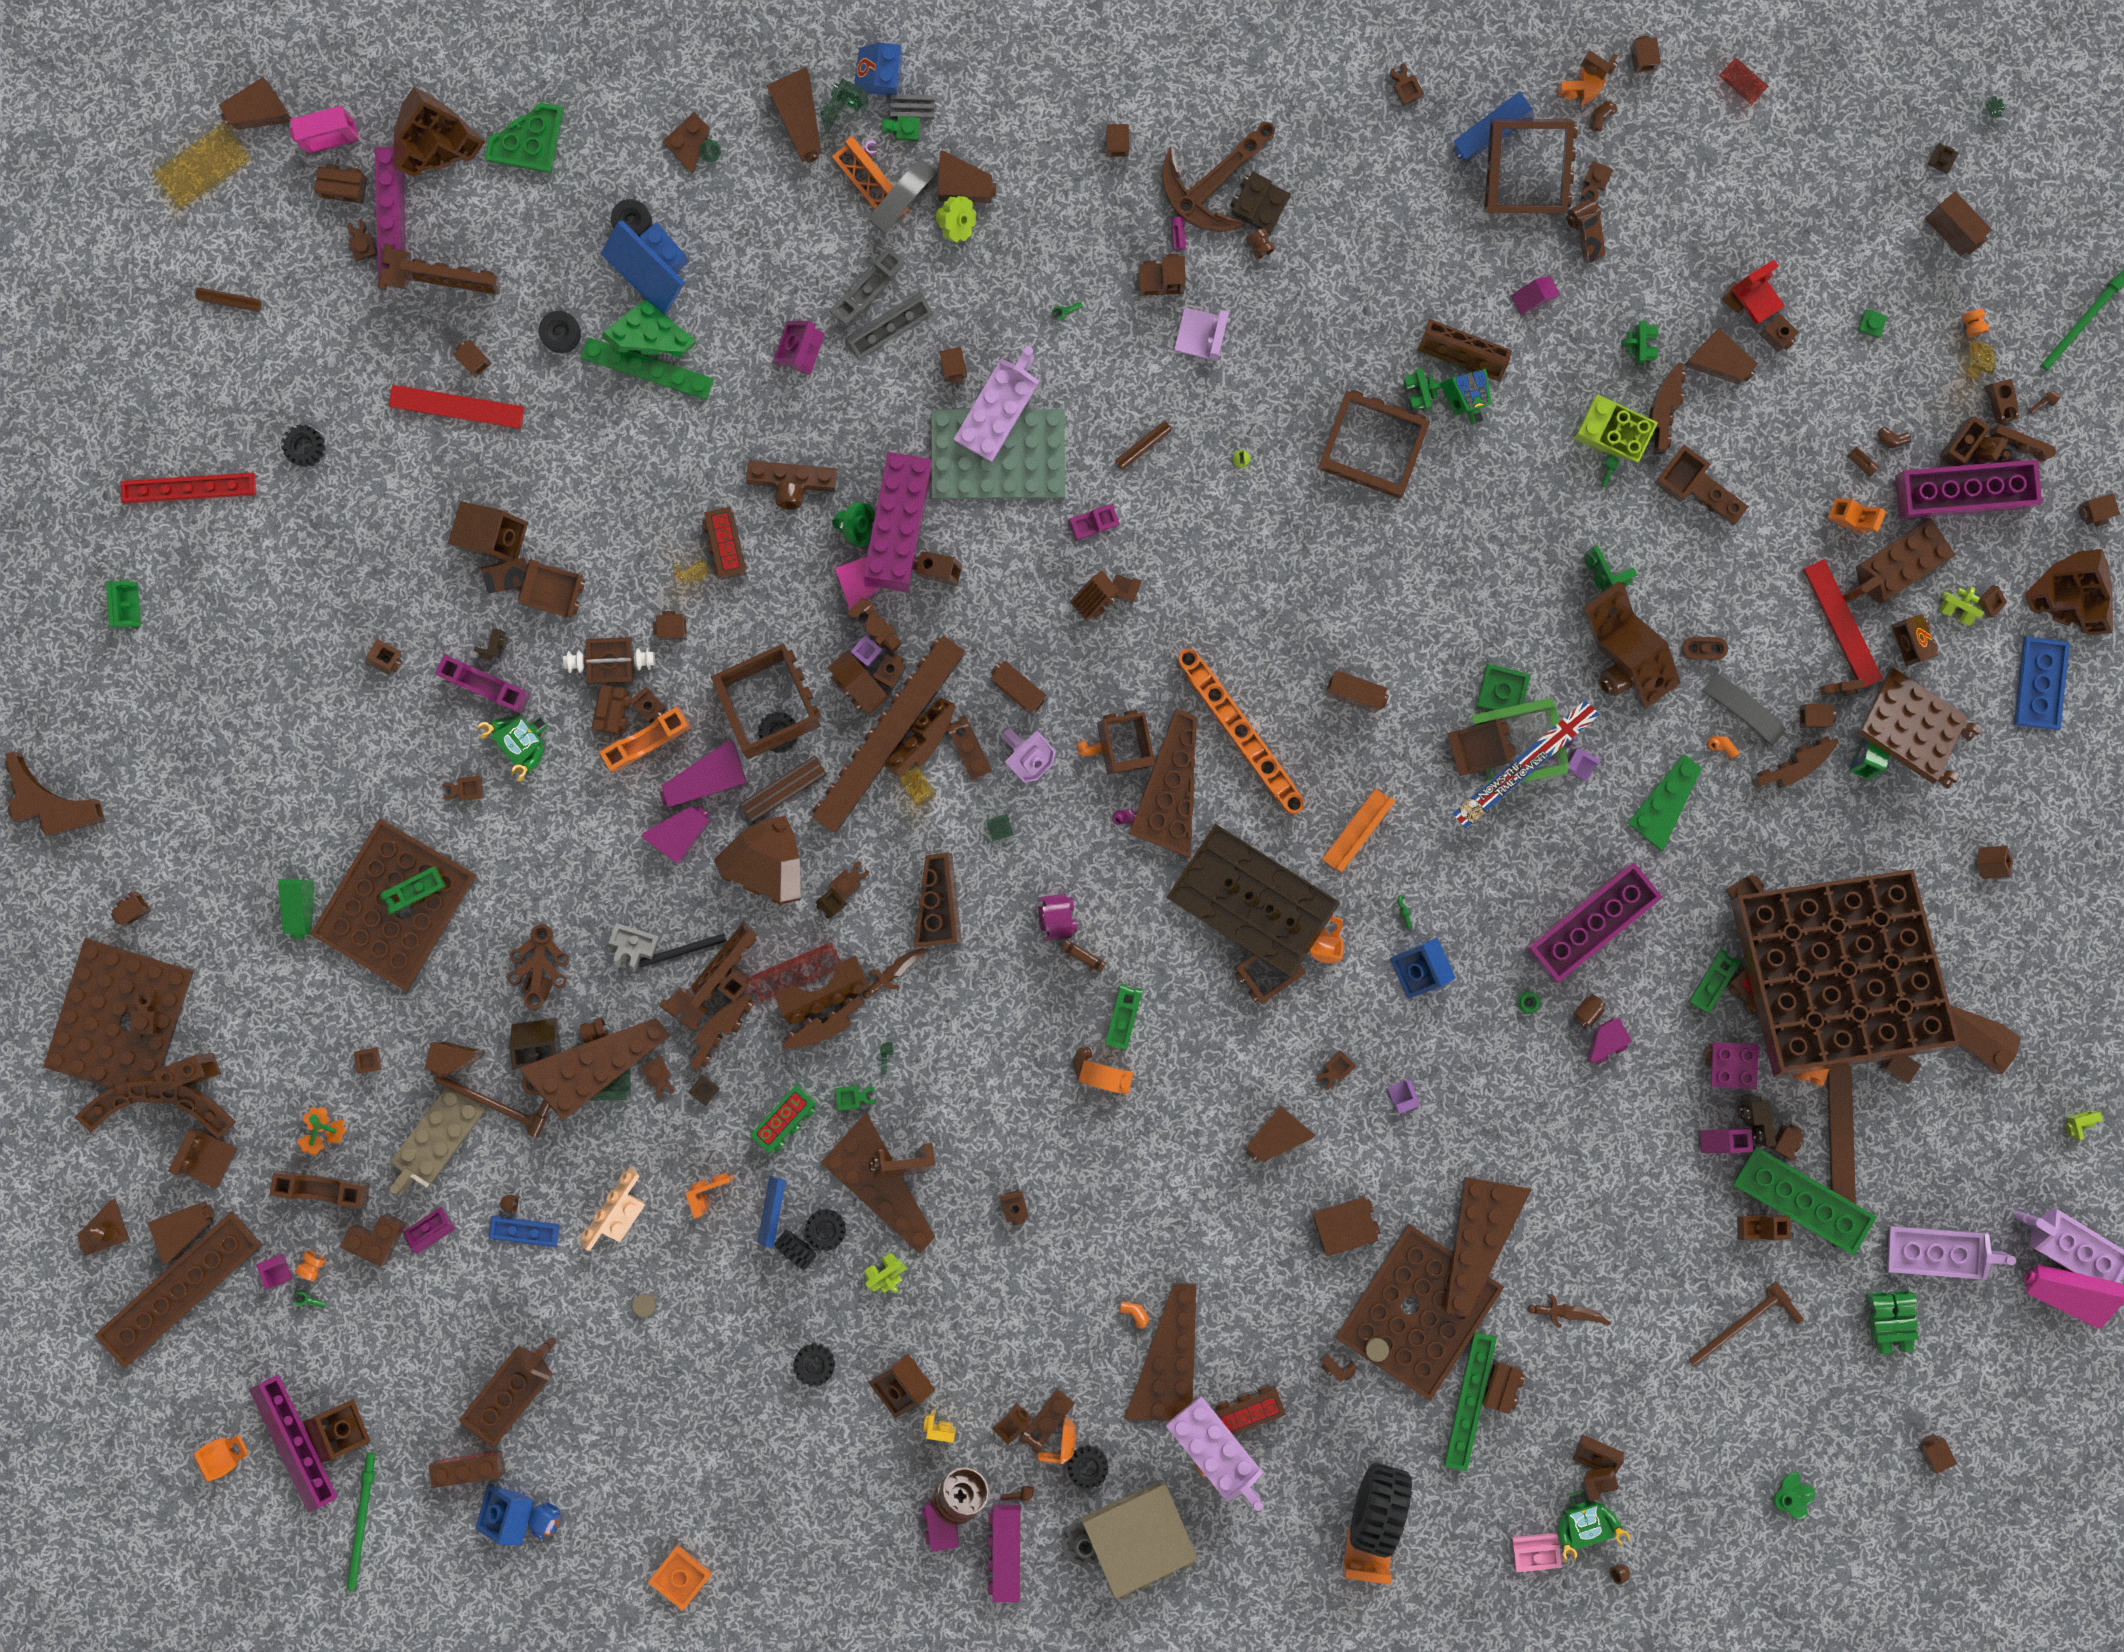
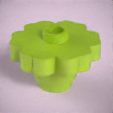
M950 197L936 213V222L941 229H944L943 236L949 241H966L972 235L971 227H974L976 224V211L972 209L973 203L967 197Z

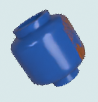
M548 1502L536 1506L528 1521L532 1535L539 1539L555 1535L562 1521L560 1509Z

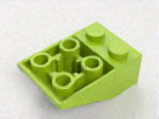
M1597 394L1592 399L1574 440L1595 450L1639 463L1658 422Z

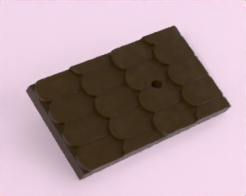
M1216 823L1166 897L1178 907L1290 978L1293 977L1297 968H1299L1321 934V931H1323L1340 905L1338 900Z

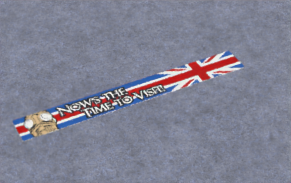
M1587 701L1582 702L1452 813L1453 816L1465 828H1468L1600 714Z

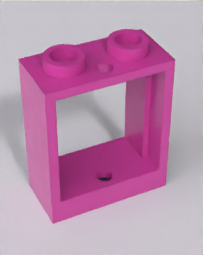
M342 105L290 119L292 127L289 128L292 140L296 141L300 149L303 148L308 154L359 141L354 119Z

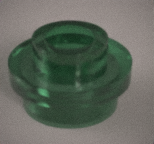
M1992 96L1990 100L1986 101L1990 117H2001L2002 112L2005 111L2002 99Z
M711 139L703 141L699 146L700 157L706 162L718 160L721 155L719 144ZM707 147L711 148L712 155L707 154Z

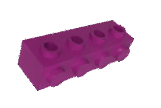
M993 1505V1512H988V1526H993V1535H988V1549H993V1558H988V1572H993V1581H988V1595H992V1602H1020L1021 1505Z

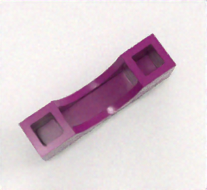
M445 654L435 672V675L521 714L531 695L529 692Z

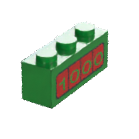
M795 1085L750 1136L769 1154L773 1150L778 1152L786 1144L783 1139L789 1133L793 1136L801 1127L799 1122L804 1116L808 1119L817 1110L814 1107L817 1101L800 1085Z

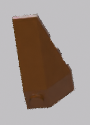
M1950 1005L1960 1040V1045L1958 1046L1992 1073L2003 1074L2015 1059L2021 1038L2004 1024Z

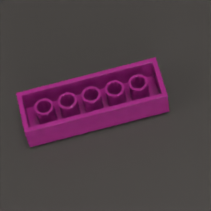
M887 452L864 571L865 586L909 593L930 484L932 459Z
M2038 460L1904 470L1895 475L1899 519L2032 509L2042 504Z
M1635 862L1628 863L1525 948L1553 982L1559 983L1662 899L1663 896Z

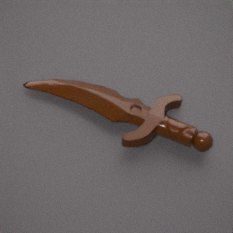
M920 948L899 957L893 965L886 967L883 973L876 969L870 970L869 973L876 974L879 979L870 985L871 987L867 988L868 990L863 991L862 996L868 999L871 997V994L874 995L883 986L889 989H898L899 985H893L890 981L902 976L929 949Z
M1548 1294L1552 1301L1551 1306L1529 1305L1527 1308L1531 1314L1550 1315L1552 1323L1558 1328H1561V1324L1558 1322L1557 1317H1563L1568 1321L1589 1320L1610 1325V1321L1592 1309L1577 1305H1558L1557 1299L1552 1294Z

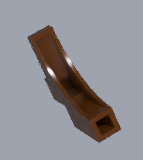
M10 752L5 754V767L11 775V789L16 795L15 798L8 799V813L13 821L24 822L41 817L39 821L40 828L47 836H56L105 822L100 800L73 801L57 796L35 779L28 769L22 753Z

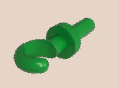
M1399 895L1397 903L1402 910L1400 916L1403 915L1407 929L1413 928L1409 917L1411 911L1407 910L1406 905L1402 902V898L1405 899V897Z

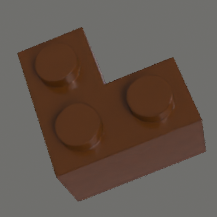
M1167 254L1166 257H1162L1161 263L1144 261L1143 264H1139V296L1184 294L1186 284L1185 256Z
M848 650L827 667L833 674L830 677L832 681L847 697L853 696L851 702L859 711L863 708L869 715L889 698Z
M386 1213L379 1217L373 1231L355 1224L349 1227L340 1248L382 1267L388 1263L407 1223Z

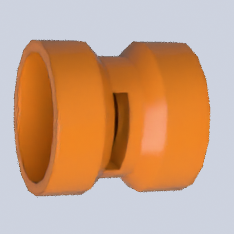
M1984 309L1973 310L1961 316L1963 323L1967 326L1965 330L1967 338L1986 333L1990 330L1988 323L1984 321Z
M306 1250L302 1256L303 1262L297 1266L295 1273L306 1280L316 1281L319 1275L318 1270L324 1266L326 1259L322 1256L316 1259L314 1258L315 1252Z

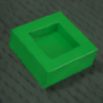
M1866 309L1858 331L1879 338L1888 316Z

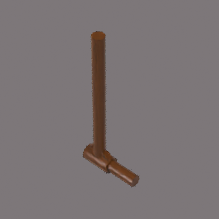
M436 1076L434 1082L526 1124L527 1134L531 1137H539L550 1108L544 1099L538 1112L528 1116L446 1077Z
M1775 1281L1767 1287L1768 1297L1699 1350L1689 1360L1696 1366L1774 1304L1784 1307L1796 1324L1801 1323L1804 1318L1790 1302L1791 1299Z

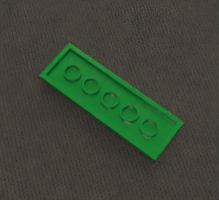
M1754 1146L1753 1152L1748 1156L1732 1184L1783 1215L1790 1216V1219L1855 1256L1877 1218L1872 1213Z

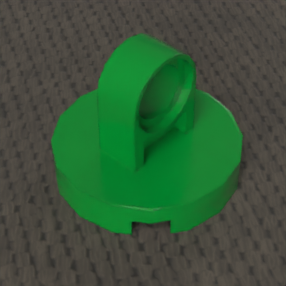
M854 502L846 511H839L832 520V525L837 531L844 534L848 544L856 547L866 546L871 540L872 522L875 520L874 509L870 504Z

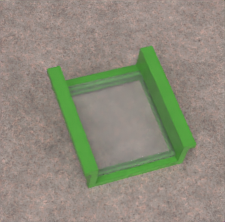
M1553 698L1472 715L1473 723L1476 725L1499 718L1503 719V722L1508 723L1510 735H1507L1509 744L1513 743L1516 751V756L1513 757L1514 760L1560 722L1557 706L1553 702ZM1565 745L1520 783L1568 773L1570 767ZM1511 763L1486 769L1488 777L1486 784Z

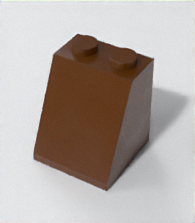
M460 501L448 544L465 551L505 562L515 560L519 557L529 522L503 510Z

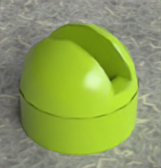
M1238 450L1234 453L1232 462L1237 468H1245L1250 462V455L1245 450ZM1239 453H1243V464H1240Z

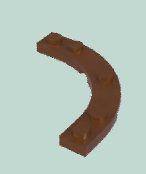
M155 1078L134 1079L112 1086L94 1098L75 1116L91 1133L114 1112L132 1103L143 1101V1103L163 1104L166 1102L176 1105V1108L196 1118L217 1139L236 1123L215 1101L197 1089L183 1084L160 1092Z

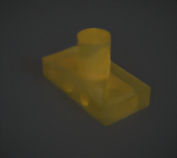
M1972 340L1969 346L1970 366L1966 374L1972 378H1978L1982 371L1992 375L1996 369L1994 347Z

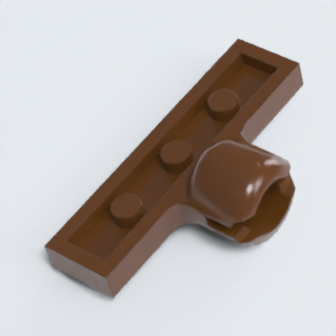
M749 460L746 483L776 487L775 502L777 506L785 510H796L802 504L803 492L805 490L835 492L838 471L837 468Z

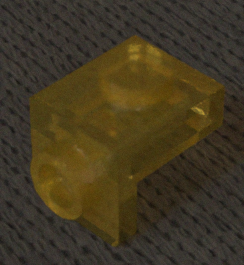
M703 558L686 571L677 562L673 564L677 569L674 571L681 582L686 580L689 584L696 579L700 581L705 578L709 573L707 570L710 569V566Z
M919 767L907 771L900 777L902 784L917 807L937 796Z

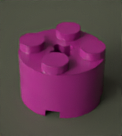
M1066 893L1038 897V902L1042 901V906L1038 907L1041 932L1046 931L1047 934L1046 937H1043L1044 941L1072 938L1073 933H1077L1076 920H1072L1071 911H1074L1073 898L1067 897Z

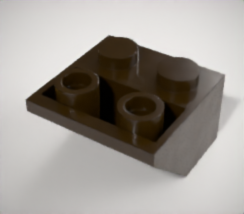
M557 1018L511 1025L509 1048L512 1070L561 1053Z

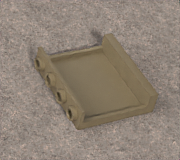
M1162 1479L1080 1518L1115 1599L1127 1598L1132 1594V1591L1138 1588L1145 1589L1153 1584L1152 1581L1159 1578L1166 1579L1173 1575V1571L1180 1568L1187 1569L1194 1564V1561L1198 1560L1168 1487Z

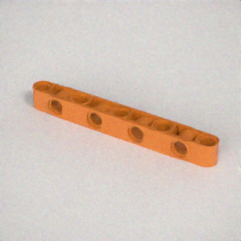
M1184 649L1178 657V664L1190 684L1273 798L1279 802L1288 814L1299 813L1304 807V800L1289 776L1198 653L1193 649ZM1186 654L1192 655L1194 663L1192 665H1185L1182 657ZM1212 690L1218 691L1220 693V700L1211 701L1208 693ZM1238 726L1244 727L1247 732L1246 736L1243 738L1236 736L1235 728ZM1269 762L1273 767L1272 773H1264L1261 770L1262 763ZM1290 798L1298 800L1299 807L1297 810H1291L1288 807V800Z

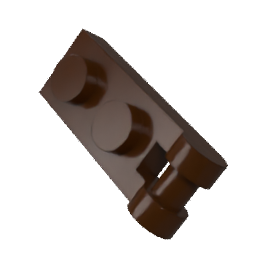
M2001 424L1992 428L1989 437L2004 438L2007 445L2016 447L2015 450L2022 454L2031 453L2035 455L2036 460L2039 462H2044L2056 454L2054 446Z
M964 715L959 717L960 720L954 723L950 722L947 730L973 781L992 772V769ZM964 728L967 734L958 737L956 731Z
M1056 1389L1018 1440L1023 1444L1027 1443L1032 1447L1031 1450L1037 1454L1075 1402L1059 1389ZM1034 1430L1041 1434L1038 1440L1031 1436Z

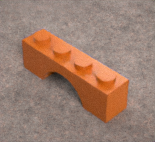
M676 706L659 716L643 730L630 737L616 741L599 751L608 769L616 773L690 730L692 727L682 710Z

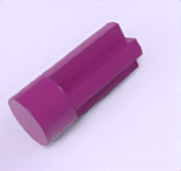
M1183 217L1171 218L1173 250H1185Z

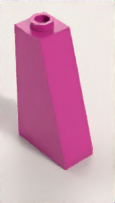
M2039 1264L2032 1271H2028L2024 1278L2027 1294L2098 1329H2101L2124 1303V1284Z

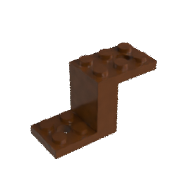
M1620 581L1583 607L1597 648L1631 678L1637 698L1643 708L1646 709L1656 703L1662 696L1675 689L1681 683L1668 642L1634 614L1625 586Z

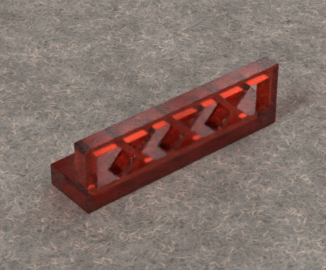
M830 942L752 975L748 979L751 986H754L760 1002L792 985L799 986L834 971L835 965L830 968L820 965L824 955L832 952L837 964L841 963L834 943ZM819 958L818 963L812 962V960ZM807 962L816 966L813 975L808 977L800 974L802 965ZM799 966L797 972L791 970ZM819 967L825 969L817 973ZM786 971L795 974V978L790 985L779 982L782 973ZM778 975L776 981L770 979V978L775 977V976ZM798 976L804 978L796 982ZM765 980L775 983L772 992L763 996L758 983ZM777 985H780V986L783 987V988H780V989L776 990Z

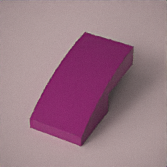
M1113 504L1093 509L1089 513L1075 516L1068 520L1075 541L1120 525Z

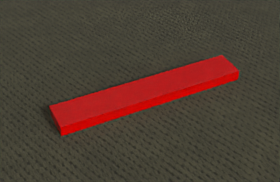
M392 385L389 400L390 408L521 429L525 410L524 406L398 385Z
M254 472L120 481L121 503L123 504L256 496V476Z
M1825 559L1804 568L1803 571L1856 680L1863 679L1865 687L1882 680L1883 677Z

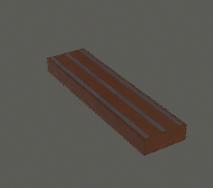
M813 756L741 802L740 806L751 823H753L826 776L827 773L816 756Z

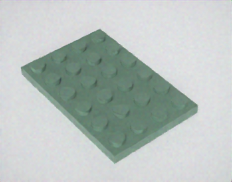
M971 409L932 410V499L1065 498V409H1024L993 463L953 440Z

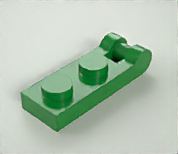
M434 866L382 892L379 896L382 901H385L388 907L386 908L388 914L392 915L445 888L446 885L437 867ZM396 894L400 899L397 903L393 899V896Z
M1720 949L1688 1002L1709 1014L1741 961L1736 957L1731 958L1727 955L1726 951ZM1722 962L1727 965L1726 971L1720 968Z
M1121 983L1105 1044L1127 1050L1143 989L1137 987L1132 989L1127 987L1128 985ZM1125 996L1133 998L1132 1005L1123 1002Z

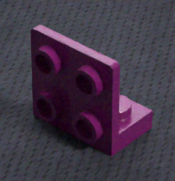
M1713 1042L1711 1087L1757 1090L1759 1044Z

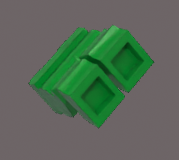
M1909 1290L1866 1294L1867 1303L1874 1308V1312L1868 1318L1871 1339L1876 1342L1877 1351L1880 1354L1893 1353L1892 1342L1898 1341L1899 1351L1913 1352L1914 1340H1919L1916 1320L1917 1312L1915 1311L1917 1305L1916 1294Z

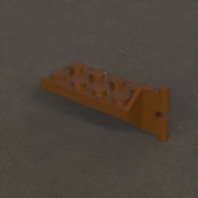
M384 244L381 264L388 265L389 269H380L378 289L387 290V286L406 289L410 281L500 295V282L498 277L491 271L481 270L478 273L462 266L454 269L449 268V265L444 263L430 265L420 259H412L411 261L410 252L395 250L393 245Z
M1930 518L1857 565L1856 572L1859 585L1844 594L1843 597L1847 603L1867 594L1881 604L1954 557L1955 553L1932 518Z
M743 921L690 988L686 990L678 987L668 1000L663 999L659 1003V1007L674 1018L679 1012H682L683 1014L678 1021L693 1032H696L700 1026L697 1024L698 1021L708 1010L702 1002H707L711 998L714 987L724 982L728 975L727 971L731 966L735 967L740 962L741 954L746 948L750 949L753 946L757 935L753 928Z
M549 1338L535 1353L518 1346L460 1417L459 1421L491 1448L494 1449L553 1376V1373L543 1359L556 1344L555 1338Z

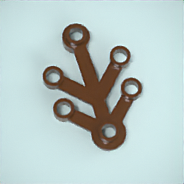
M544 924L535 926L530 933L531 939L518 949L510 952L512 962L519 964L523 962L524 955L536 947L535 955L516 971H511L507 975L508 982L516 986L521 983L522 977L533 969L531 991L524 997L526 1007L532 1011L539 1010L543 1006V997L540 995L543 969L550 976L556 988L562 989L567 984L565 976L559 974L545 958V947L555 956V962L560 967L568 965L569 957L552 941L553 931ZM544 932L546 937L542 940L539 939L538 935ZM520 953V959L514 960V954ZM561 956L566 957V961L563 963L558 962ZM518 975L517 981L512 982L510 980L511 976ZM558 978L564 979L561 985L556 984ZM537 998L538 1004L535 1006L531 1005V1000Z

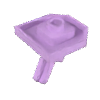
M1010 728L1003 732L1002 739L1014 751L1005 763L1023 782L1038 780L1053 765L1056 751L1038 731L1034 732L1026 741L1022 740Z

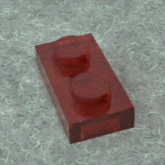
M1736 57L1719 75L1721 79L1751 105L1769 87Z

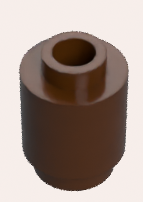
M1594 199L1590 201L1585 200L1568 210L1566 221L1571 228L1579 230L1578 217L1598 211L1601 215V209Z
M1591 994L1590 997H1586L1573 1013L1576 1016L1574 1020L1584 1028L1586 1026L1592 1027L1605 1011L1603 1008L1606 1004L1596 995Z

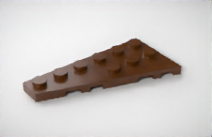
M1175 709L1157 755L1156 765L1153 766L1128 834L1191 858L1197 717Z
M654 1018L520 1067L519 1070L559 1118L564 1121L668 1039L670 1034Z
M866 1112L820 1163L921 1254L935 1238V1235L902 1176L874 1179V1174L870 1173L869 1160H871L872 1155L878 1149H883L886 1162L893 1161Z
M1464 1177L1444 1313L1469 1317L1532 1189Z
M1173 1283L1124 1419L1170 1421L1193 1402L1196 1284Z

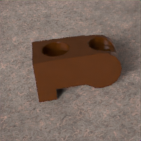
M2012 379L1985 386L1987 395L1989 394L1996 423L2002 424L2017 420L2019 410Z

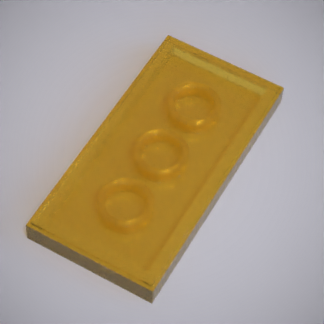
M224 122L152 173L177 208L181 210L252 160V158L230 127Z

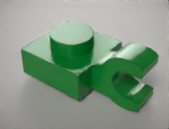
M898 116V122L882 119V133H896V140L919 141L920 118Z

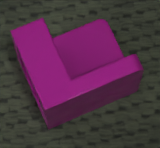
M284 1254L256 1264L265 1290L292 1279Z

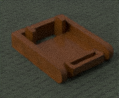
M1069 940L1066 941L1062 950L1068 953L1066 958L1069 959L1071 955L1090 966L1088 970L1090 972L1095 969L1101 973L1106 965V962Z

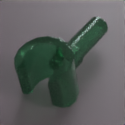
M892 1042L881 1045V1074H886L887 1055L894 1054Z

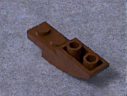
M1683 363L1676 364L1667 374L1651 405L1648 418L1658 422L1654 430V453L1663 454L1671 446L1672 436L1669 435V426H1672L1673 413H1670V411L1677 410L1684 400V392H1681V383H1684L1686 372L1683 370Z
M943 698L935 701L931 708L923 716L919 717L910 728L914 735L905 742L897 753L890 757L889 761L884 765L886 769L901 777L913 764L921 767L942 740L951 721L955 705Z
M1827 736L1816 740L1817 745L1809 748L1808 744L1795 748L1796 753L1790 755L1793 764L1789 760L1777 765L1778 770L1773 772L1770 769H1766L1756 773L1758 777L1752 779L1754 787H1761L1776 781L1778 788H1782L1797 782L1814 771L1827 759L1837 746L1838 739L1830 740Z
M746 994L736 999L735 1002L732 1001L706 1023L694 1040L701 1047L690 1066L697 1070L701 1069L702 1066L706 1068L712 1058L710 1055L713 1047L718 1048L724 1038L721 1033L731 1035L732 1032H738L743 1023L740 1020L744 1012L748 1014L754 1005V1002L751 1001L753 998L752 994Z
M853 995L842 1003L845 1007L838 1012L834 1009L824 1017L827 1020L826 1022H823L819 1016L815 1019L812 1016L801 1024L804 1028L797 1033L793 1030L784 1037L786 1042L782 1044L783 1048L809 1046L842 1032L853 1024L848 1016L865 1003L860 996L856 998Z

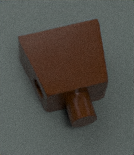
M922 551L920 557L915 558L913 570H916V573L924 579L958 586L962 564L955 557Z

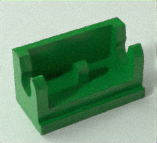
M130 581L106 582L109 626L116 629L141 627L138 583Z

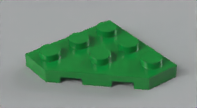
M539 103L534 107V110L525 116H520L498 134L495 133L490 136L485 154L486 162L552 173L564 113L563 107Z
M646 299L607 328L602 334V338L619 352L639 350L641 354L659 355L661 352L671 353L673 357H682L696 343L693 337Z

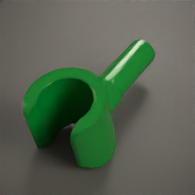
M1079 302L1065 308L1055 306L1052 312L1061 310L1062 315L1055 319L1062 321L1065 319L1066 314L1083 307V305Z
M1613 455L1609 456L1604 463L1609 468L1601 484L1605 488L1611 474L1619 465V460Z
M296 1290L295 1293L301 1294L303 1296L300 1301L292 1299L298 1306H302L305 1303L322 1308L325 1306V1302L307 1297L301 1290Z

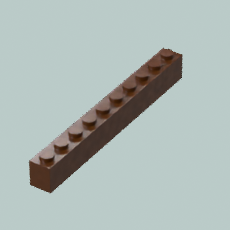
M944 635L941 639L936 638L930 646L931 653L928 657L923 656L917 664L918 671L915 675L910 674L904 682L906 687L903 692L896 693L891 700L893 705L890 710L883 711L877 720L880 722L875 730L871 728L864 739L867 742L862 748L859 746L851 756L854 760L849 766L845 765L838 774L841 778L836 784L832 783L825 792L828 796L823 802L819 801L813 808L812 812L815 814L812 817L836 834L884 765L909 733L910 728L916 723V720L922 715L965 655V650Z

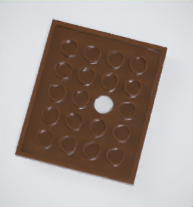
M379 818L310 935L401 989L409 991L473 884L477 874ZM434 866L437 867L446 885L445 888L411 904L412 914L407 919L399 918L397 913L388 914L386 910L388 907L385 901L381 900L379 894ZM397 894L393 896L395 903L400 901Z
M85 938L43 1068L109 1088L134 1079L155 1078L153 1071L164 1066L194 971ZM136 995H142L143 1004H146L147 996H154L155 1001L153 1006L150 1007V1011H157L156 1034H130V1031L122 1028V1017L125 1014H131V1011H138V1007L134 1003Z
M1408 1223L1335 1335V1338L1431 1401L1502 1292L1504 1286L1488 1276L1469 1317L1444 1313L1453 1252ZM1406 1297H1414L1418 1301V1309L1413 1314H1406L1401 1309V1302ZM1381 1338L1387 1343L1389 1353L1383 1361L1376 1362L1367 1356L1365 1347L1370 1339Z

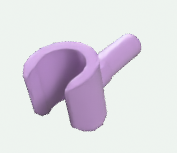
M868 141L865 146H861L869 157L875 156L877 151H870L867 148L869 146H876L877 143L875 141Z

